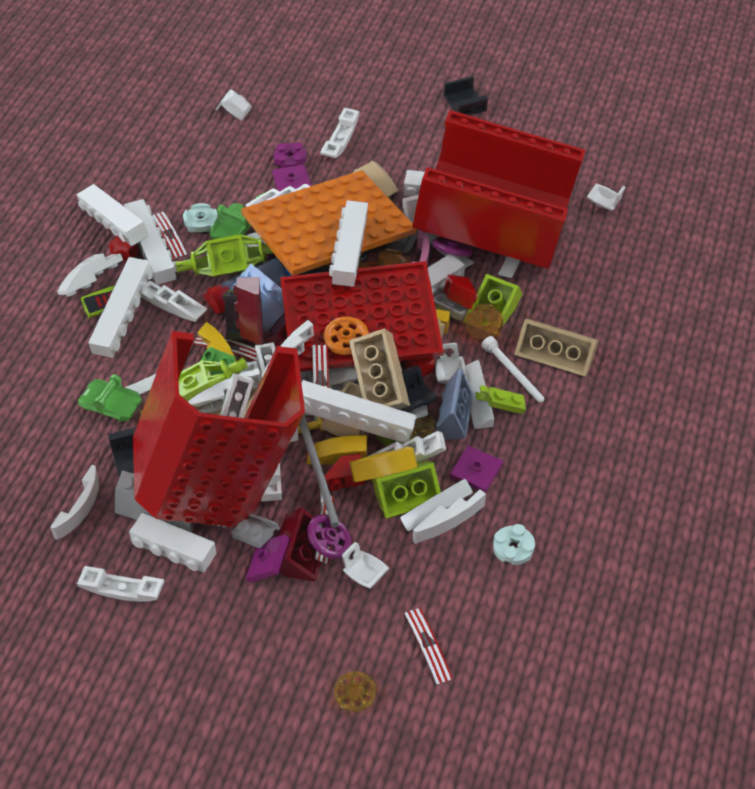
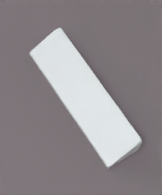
M477 360L465 366V376L473 391L470 414L474 429L488 428L494 425V415L488 402L476 400L475 392L480 393V386H486L480 362Z

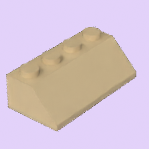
M525 319L514 355L586 377L594 359L599 340L535 320Z
M382 329L349 340L363 399L398 410L409 407V399L393 334L386 329Z

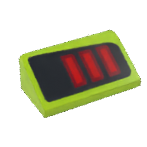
M115 286L81 297L82 306L88 318L103 313Z

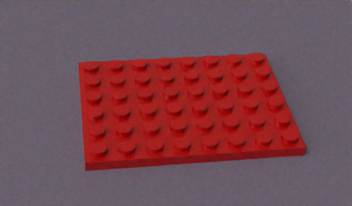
M426 261L357 269L354 287L332 284V276H329V272L280 277L287 338L307 320L313 324L314 336L304 342L305 351L298 355L300 372L313 371L312 346L326 345L324 342L325 328L331 321L340 317L359 319L366 325L369 334L382 329L391 332L399 361L444 356ZM351 324L349 325V327L352 328L353 330H355V329L357 328V327L354 326V325H351ZM339 325L335 330L338 331L343 327ZM337 336L331 338L334 343L338 342ZM343 345V348L350 347V345ZM328 348V369L355 366L353 355L336 354Z

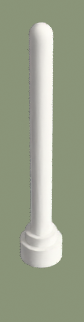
M493 336L487 337L482 342V347L485 351L493 353L539 403H542L544 401L542 394L498 348L496 339Z

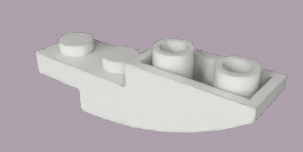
M95 254L87 258L68 274L58 289V294L68 297L76 294V290L80 288L86 289L91 287V283L97 281L95 276L102 274L103 269H111L118 266L117 263L123 260L121 254H111L107 257L104 254Z

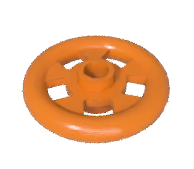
M340 317L331 321L325 328L324 342L336 354L352 355L351 347L343 348V345H350L349 340L355 339L356 335H367L369 331L366 325L357 318ZM350 324H351V325H354V326H356L357 328H356L355 330H353L352 328L349 327V325H350ZM339 325L343 327L338 331L335 330ZM337 336L338 342L334 343L331 338Z

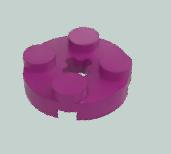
M299 142L279 143L273 153L274 163L281 165V168L297 166L306 162V150Z

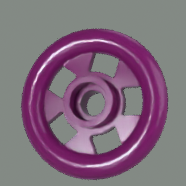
M436 237L432 241L435 248L447 254L468 257L473 253V249L469 245L448 238Z
M318 515L310 520L307 527V535L311 545L318 553L327 558H343V553L351 546L349 531L339 521V526L335 527L340 532L337 533L332 528L328 515ZM324 523L326 527L322 529L319 524ZM339 540L343 541V547L338 544Z

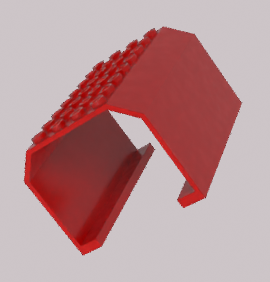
M449 110L444 124L445 132L436 169L426 167L422 177L412 228L549 269L566 219L567 206L586 150Z
M171 331L133 435L134 500L155 519L237 527L240 522L256 511L305 413L298 350L282 346L276 347L244 418L200 413L179 394V377L194 341L193 334Z

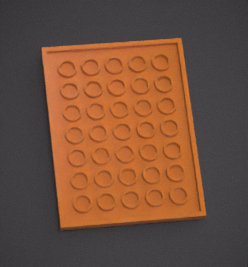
M363 170L242 208L244 218L292 276L332 263V255L336 253L334 252L335 241H337V231L341 230L339 229V221L342 207L346 208L347 200L368 203L361 252L416 234L417 229L412 228L413 223Z

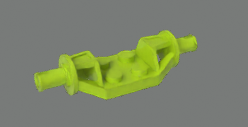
M239 234L206 241L196 251L191 252V259L177 261L175 264L178 266L176 267L178 273L193 270L196 276L202 274L217 277L244 271L250 264L256 266L261 262H267V255L273 254L267 244L263 243L262 238L256 239ZM248 244H255L259 246L249 247ZM205 253L207 254V255L204 256V257L198 258V256H200V255H202V254H205Z
M243 357L230 365L226 364L224 360L220 362L202 360L181 372L179 377V394L189 401L204 390L231 378L233 373L238 374L248 369V364ZM212 371H223L224 373L214 375Z

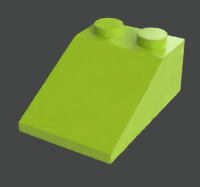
M486 274L477 292V301L473 303L472 310H468L463 322L496 336L520 301L523 294L520 287Z

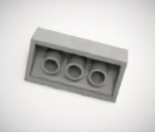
M122 471L115 489V513L135 520L142 513L153 517L134 500V474ZM161 520L191 533L195 525L193 522Z

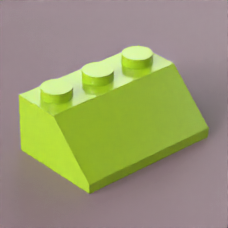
M428 460L417 463V468L371 479L375 496L385 518L410 512L441 493L433 462Z

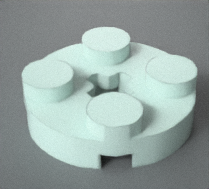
M199 203L192 205L190 210L187 211L186 209L184 211L183 220L187 230L191 233L210 232V228L218 220L217 210L215 208L212 209L210 205Z
M523 525L506 526L495 533L493 551L500 561L504 563L505 561L511 562V565H521L530 560L534 552L535 540ZM511 542H515L518 544V548L510 547L509 545Z

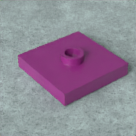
M304 164L272 170V176L279 192L289 186L294 189L304 184L311 186Z
M467 446L451 471L450 478L459 482L466 479L470 487L486 493L503 466V460Z
M283 534L269 539L261 548L256 547L245 579L251 583L278 574L289 537Z

